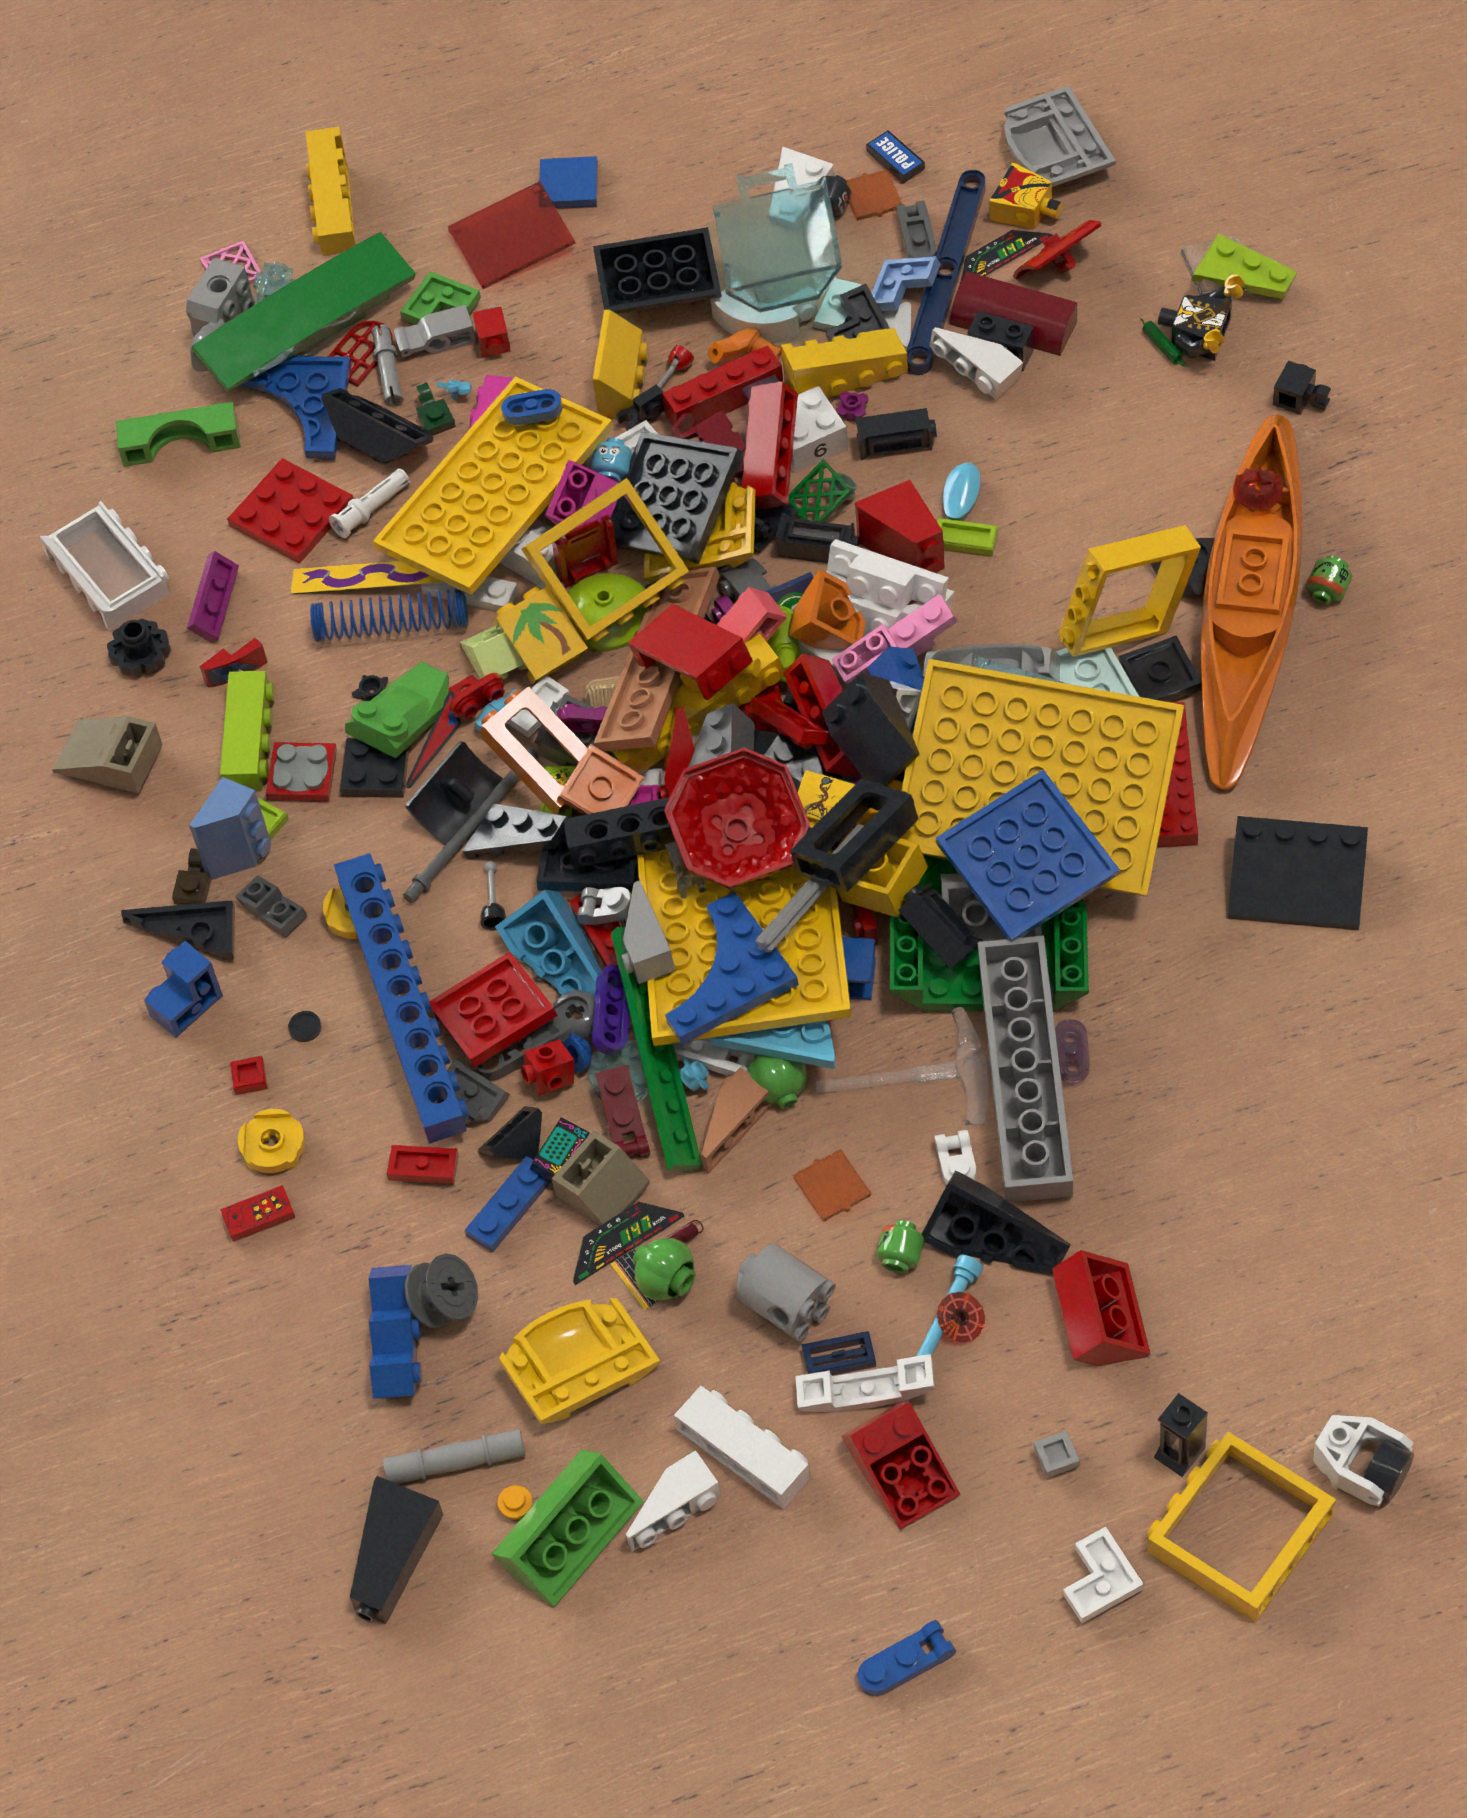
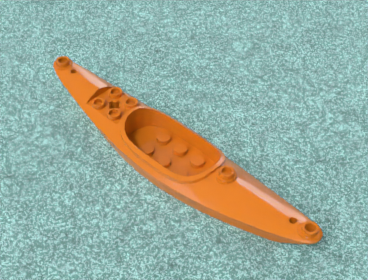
M1279 414L1266 418L1259 427L1239 467L1217 527L1204 589L1201 633V680L1205 752L1210 781L1216 788L1222 790L1231 789L1237 785L1250 758L1280 669L1297 598L1302 554L1301 483L1293 429L1289 420Z

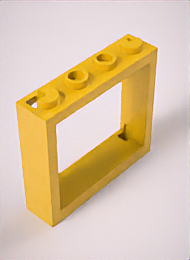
M627 478L521 549L545 586H549L584 642L592 638L595 643L609 633L606 628L615 621L620 626L635 616L632 609L640 604L644 608L648 607L660 599L657 594L666 586L669 591L673 590L685 582L682 576L689 572ZM622 496H625L673 568V571L590 626L540 551Z
M1186 525L1088 549L1058 633L1061 643H1064L1072 657L1168 633L1201 548ZM1162 561L1145 607L1091 620L1108 574Z
M1228 1431L1221 1441L1216 1439L1211 1444L1206 1453L1208 1459L1202 1467L1196 1466L1191 1471L1186 1481L1188 1486L1182 1494L1177 1492L1171 1498L1166 1508L1168 1513L1162 1521L1155 1520L1146 1535L1148 1537V1553L1252 1621L1257 1622L1334 1515L1336 1499ZM1228 1455L1312 1507L1252 1592H1249L1167 1539Z

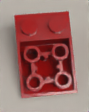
M910 1401L894 1405L841 1436L858 1468L899 1529L960 1495Z

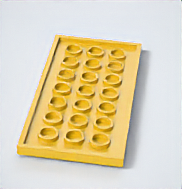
M515 376L372 541L374 548L472 595L548 506L567 461L571 460L582 465L614 428L612 420L561 397L563 409L556 418L523 425L508 424L504 420L501 405L507 397L543 390Z

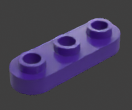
M608 965L599 973L596 979L592 1040L595 1047L601 1053L616 1055L628 1041L630 1011L619 966Z

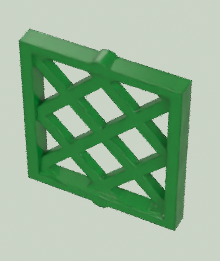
M822 459L789 493L788 502L794 509L798 510V515L804 520H809L806 516L807 512H815L814 521L825 522L853 491L842 480L841 475L836 473L826 460ZM825 468L832 473V478H823ZM819 473V478L813 479ZM831 482L830 492H822L823 483ZM836 482L841 483L844 487L843 491L835 492ZM818 483L817 493H809L810 484ZM804 488V494H798ZM834 496H840V497L834 502ZM821 497H830L829 506L820 507ZM803 498V506L799 508L795 504V499ZM808 498H816L815 507L807 508ZM820 511H826V512L819 518Z

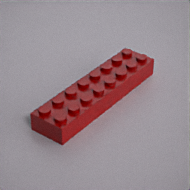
M1172 702L1184 705V711L1157 848L1198 845V827L1185 702Z

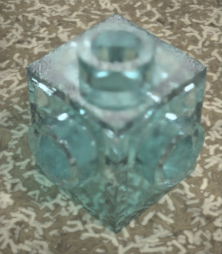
M264 262L262 272H257L254 280V289H257V303L294 281L293 268H289L279 262L272 264Z

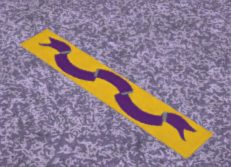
M401 561L294 569L291 594L440 583L443 581Z

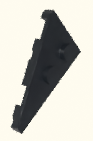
M233 900L121 910L124 924L179 943L186 941L194 948L229 960L234 959L235 906Z

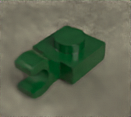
M428 383L416 386L419 393L418 399L422 405L416 411L423 428L430 435L434 436L456 427L455 420L444 398L435 401Z

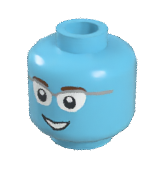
M608 438L606 441L601 442L594 450L591 470L620 483L629 471L632 451L624 445L623 440Z

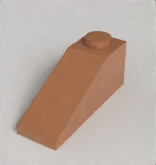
M741 1067L733 1075H728L719 1088L701 1153L703 1169L708 1174L772 1106L769 1102H766V1104L761 1103L768 1097L769 1090L759 1086L751 1078L750 1073Z

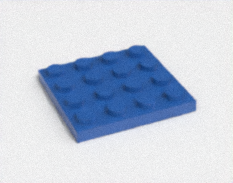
M1044 770L936 837L935 841L1005 937L1011 942L1025 936L1120 873V869Z

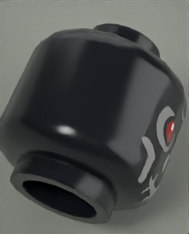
M839 175L822 176L812 190L809 201L816 215L824 219H831L843 214L851 199L852 192L843 177Z

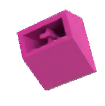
M568 460L544 516L557 525L617 485L618 482L574 461ZM616 500L615 502H613L612 504H610L609 506L595 514L593 517H591L578 527L586 523H589L595 519H597L598 522H601V517L606 514H608V516L611 517L618 500Z

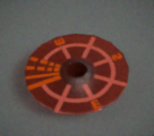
M964 1292L950 1293L942 1299L938 1306L937 1319L939 1327L953 1341L968 1342L981 1334L985 1324V1314L981 1304L970 1294Z

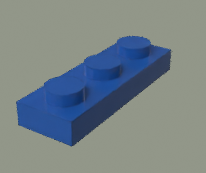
M526 1156L465 1229L466 1236L489 1251L494 1252L552 1181L530 1170L533 1160Z

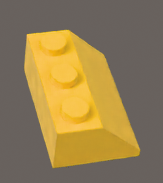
M604 310L593 374V385L598 414L604 417L616 418L619 411L633 405L632 399L641 394L639 383L644 384L645 366H642L643 360H648L649 345L644 343L641 329L611 310Z

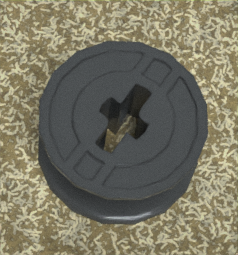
M445 1253L436 1256L431 1263L423 1262L415 1265L408 1272L405 1281V1298L409 1309L418 1321L427 1327L438 1329L448 1325L452 1319L461 1320L472 1314L476 1309L478 1301V1285L473 1272L466 1262L456 1255Z

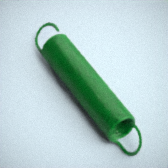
M1139 318L1144 324L1142 328L1144 333L1173 364L1187 367V364L1181 360L1183 354L1152 321L1144 323V320Z

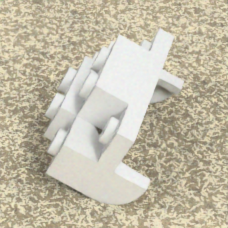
M837 539L830 545L826 572L847 583L852 593L848 597L855 611H861L866 621L863 637L882 624L887 629L938 594H941L951 608L954 591L947 589L948 577ZM911 600L920 602V604L907 605Z

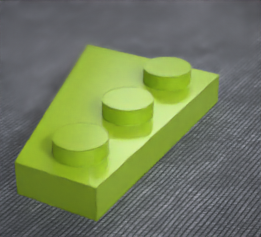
M1218 233L1193 273L1191 281L1202 283V280L1217 282L1218 287H1223L1228 277L1238 274L1245 282L1242 288H1245L1248 293L1283 299L1295 280L1297 271Z

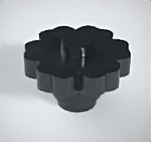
M145 619L130 620L123 623L120 628L113 631L114 640L107 644L111 664L119 666L122 674H130L134 677L140 676L143 671L154 673L165 664L164 655L171 651L167 632L159 629L155 621Z

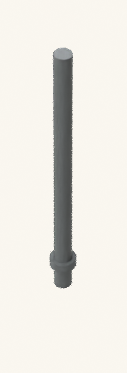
M528 749V752L535 759L539 757L534 749ZM512 770L502 779L425 870L413 877L412 885L403 894V897L408 902L413 903L422 891H428L431 887L430 882L478 828L493 803L498 804L520 778Z

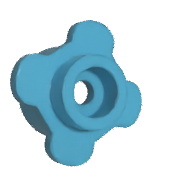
M684 1057L682 1061L685 1066L679 1070L683 1083L693 1091H697L700 1087L707 1090L710 1086L706 1079L709 1075L706 1067L697 1060L692 1062L688 1057Z

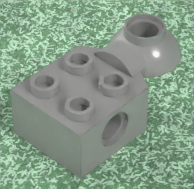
M213 258L187 299L186 313L191 321L192 335L195 336L191 343L190 355L192 367L196 371H206L208 368L191 349L192 345L255 305L244 266Z

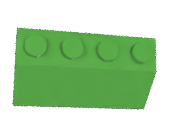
M581 1450L491 1554L514 1579L549 1605L555 1607L644 1501L601 1453Z

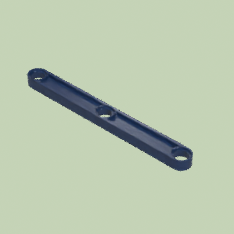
M979 170L963 172L958 181L936 253V257L941 264L939 270L949 267L954 271L948 275L937 272L933 285L925 289L906 350L908 371L914 375L926 374L933 366L936 354L929 346L932 330L935 327L944 329L985 194V176ZM968 181H978L980 185L974 188L967 187L965 184ZM917 356L927 359L922 364H915L911 360Z

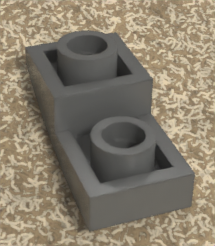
M258 875L235 896L253 915L285 937L307 917L302 906L284 897L277 886Z

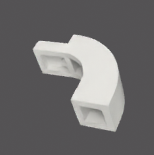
M736 285L722 291V297L711 299L712 317L728 333L733 335L743 329L753 328L760 330L761 337L771 343L787 340L799 335V323L811 319L818 313L817 296L811 287L783 302L770 305L759 304L749 300Z

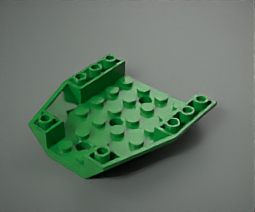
M923 855L928 868L917 885L922 888L931 882L933 884L930 887L932 891L935 889L941 896L940 874H958V872L947 859ZM1083 898L1041 925L1042 936H1044L1053 1011L1089 994L1087 907ZM901 913L898 917L890 915V993L921 1010L984 1011L981 981L979 980L978 947L963 961L958 962L950 969Z

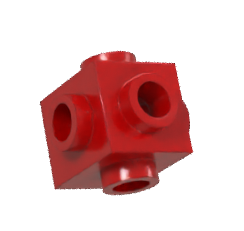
M560 1039L524 1051V1066L521 1067L523 1080L527 1085L531 1084L538 1096L574 1084V1059Z

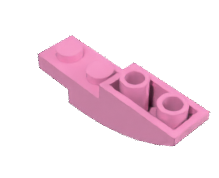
M938 594L887 629L882 624L831 660L844 682L850 684L861 672L870 674L868 666L889 646L914 649L915 655L918 656L936 645L933 638L958 622L945 599L941 594Z

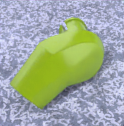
M778 605L787 618L769 638L767 643L778 656L786 670L800 657L801 651L797 639L789 635L794 611L788 607ZM785 677L780 679L782 682H787Z

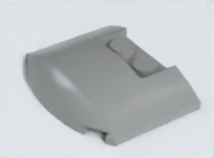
M1069 86L1005 108L1007 119L1006 123H1004V132L1012 154L1022 167L1050 180L1052 187L1116 165V160Z

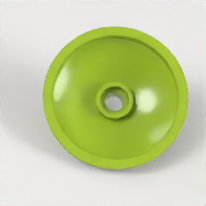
M603 573L579 581L567 593L588 624L592 626L644 591L645 588L636 580L625 575ZM642 604L632 609L635 616L620 626L617 621L607 626L606 628L609 633L595 643L592 638L584 643L588 649L594 651H613L628 646V642L634 638L635 632L639 630L647 607L644 608Z

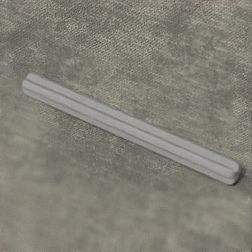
M856 825L831 854L838 853L858 833L863 825ZM808 879L757 937L758 949L771 952L828 886Z

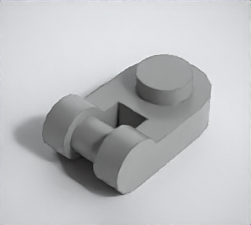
M591 887L584 888L581 895L583 907L579 908L577 920L585 925L624 920L628 917L632 894L624 887L600 890ZM601 905V908L595 909V906Z

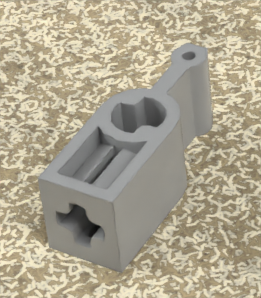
M466 305L428 314L421 318L417 325L406 328L398 327L393 330L400 354L403 357L425 349L429 353H440L476 343L473 325Z

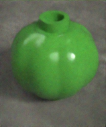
M755 1054V1061L749 1065L747 1072L750 1073L751 1078L759 1086L769 1090L768 1097L761 1103L766 1104V1102H769L770 1105H779L781 1109L796 1104L798 1102V1094L805 1088L807 1083L805 1063Z
M663 1238L652 1241L648 1246L641 1245L633 1256V1262L636 1263L634 1269L636 1284L640 1292L650 1299L662 1301L674 1299L678 1295L682 1296L690 1290L695 1281L696 1273L694 1272L692 1253L686 1244L677 1239Z

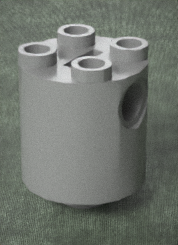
M774 1243L765 1247L757 1256L750 1254L744 1260L738 1271L736 1299L798 1342H801L807 1336L814 1321L821 1323L829 1313L830 1306L826 1303L833 1294L836 1283Z

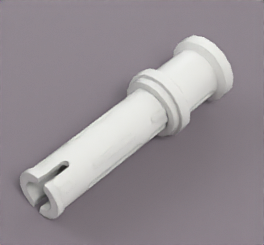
M398 468L363 497L350 500L344 510L329 517V523L333 530L342 538L349 537L351 530L360 523H367L371 513L410 484L408 475L405 471Z

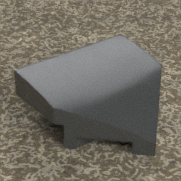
M454 1059L447 1072L454 1071L460 1090L455 1091L457 1100L463 1098L469 1113V1117L464 1119L465 1126L491 1121L510 1094ZM445 1099L437 1100L438 1103L445 1101Z

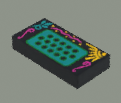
M561 1117L533 1160L530 1170L552 1181L553 1176L585 1141L590 1132Z

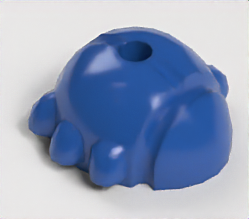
M570 1033L568 1039L564 1041V1046L574 1059V1073L585 1071L592 1062V1047L584 1038L577 1036L575 1033Z

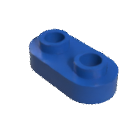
M552 389L511 395L501 405L504 420L511 425H523L554 419L563 409L560 394Z

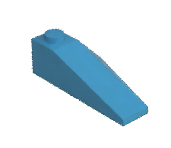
M542 891L495 926L510 952L530 966L540 978L545 979L554 986L558 993L562 995L572 990H583L595 996L596 979L601 969L575 915L559 891Z

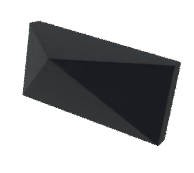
M524 1106L478 1149L482 1155L524 1159L527 1156L534 1160L539 1152L542 1112L539 1108Z

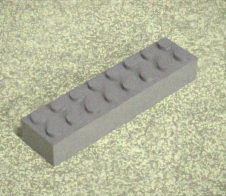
M1044 936L1017 938L1013 942L1009 939L978 942V962L1005 1200L1008 1202L1073 1196V1174Z

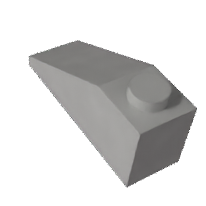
M641 881L634 882L623 938L626 953L621 955L627 973L634 972L638 984L676 971L671 950Z

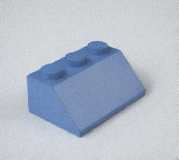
M222 777L189 825L204 871L210 874L212 880L255 867L261 857L267 855L271 847V840L256 791Z

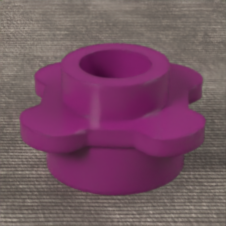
M846 391L839 395L841 402L836 408L839 416H843V418L849 421H855V418L865 415V404L869 401L866 394L861 393L858 395Z

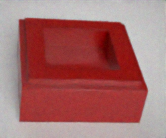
M262 1056L230 1062L235 1095L268 1089L265 1064Z

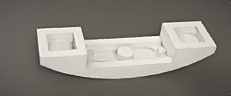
M931 1354L898 1359L897 1366L838 1376H832L830 1371L796 1376L799 1411L838 1412L875 1408L902 1402L935 1389Z

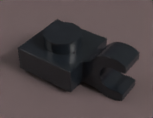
M656 384L632 399L633 405L617 413V423L620 425L625 421H630L625 424L626 431L645 420L648 422L660 416L665 411L663 390Z

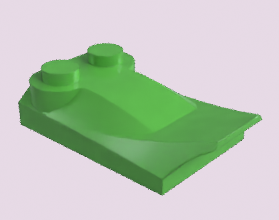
M421 661L409 671L399 676L371 701H364L355 705L352 709L351 719L345 723V733L397 758L435 722L449 692L448 674Z

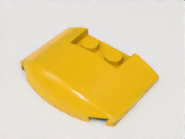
M734 482L731 483L699 564L683 561L688 570L715 566L717 568L729 564L735 568L754 555L756 491L754 488L747 486V489L738 487ZM645 553L644 579L646 581L655 582L659 579L661 573L673 571L665 557Z
M609 1298L610 1305L591 1304L590 1299L571 1303L550 1311L522 1329L513 1338V1344L506 1355L503 1352L499 1357L500 1364L540 1424L569 1418L572 1411L626 1384L629 1387L660 1364V1359L618 1298Z

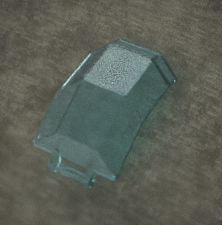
M793 163L784 165L782 169L745 177L744 174L736 176L740 199L713 205L724 265L726 295L760 313L819 300L843 268L826 179L797 186ZM787 179L789 187L787 189L749 197L748 188Z

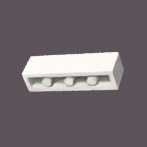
M700 1386L674 1415L677 1431L782 1509L790 1503L810 1480L808 1460L795 1449L790 1451L785 1448L773 1432L767 1429L762 1431L754 1425L753 1419L746 1412L732 1409L728 1406L727 1400L715 1390L709 1392L703 1386Z

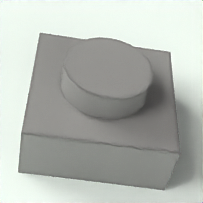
M1067 1431L1034 1442V1450L1047 1478L1080 1467V1460Z

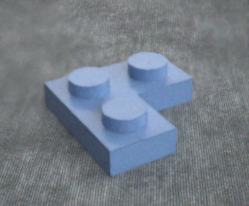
M937 257L885 260L872 291V295L880 310H898L906 288L932 286L941 265Z

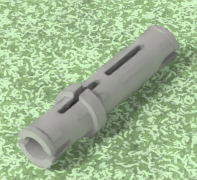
M380 325L382 335L379 334L378 326H375L371 330L375 345L373 354L380 370L385 397L384 401L387 406L395 407L394 396L397 406L403 403L404 399L395 362L397 357L396 348L392 345L389 326Z

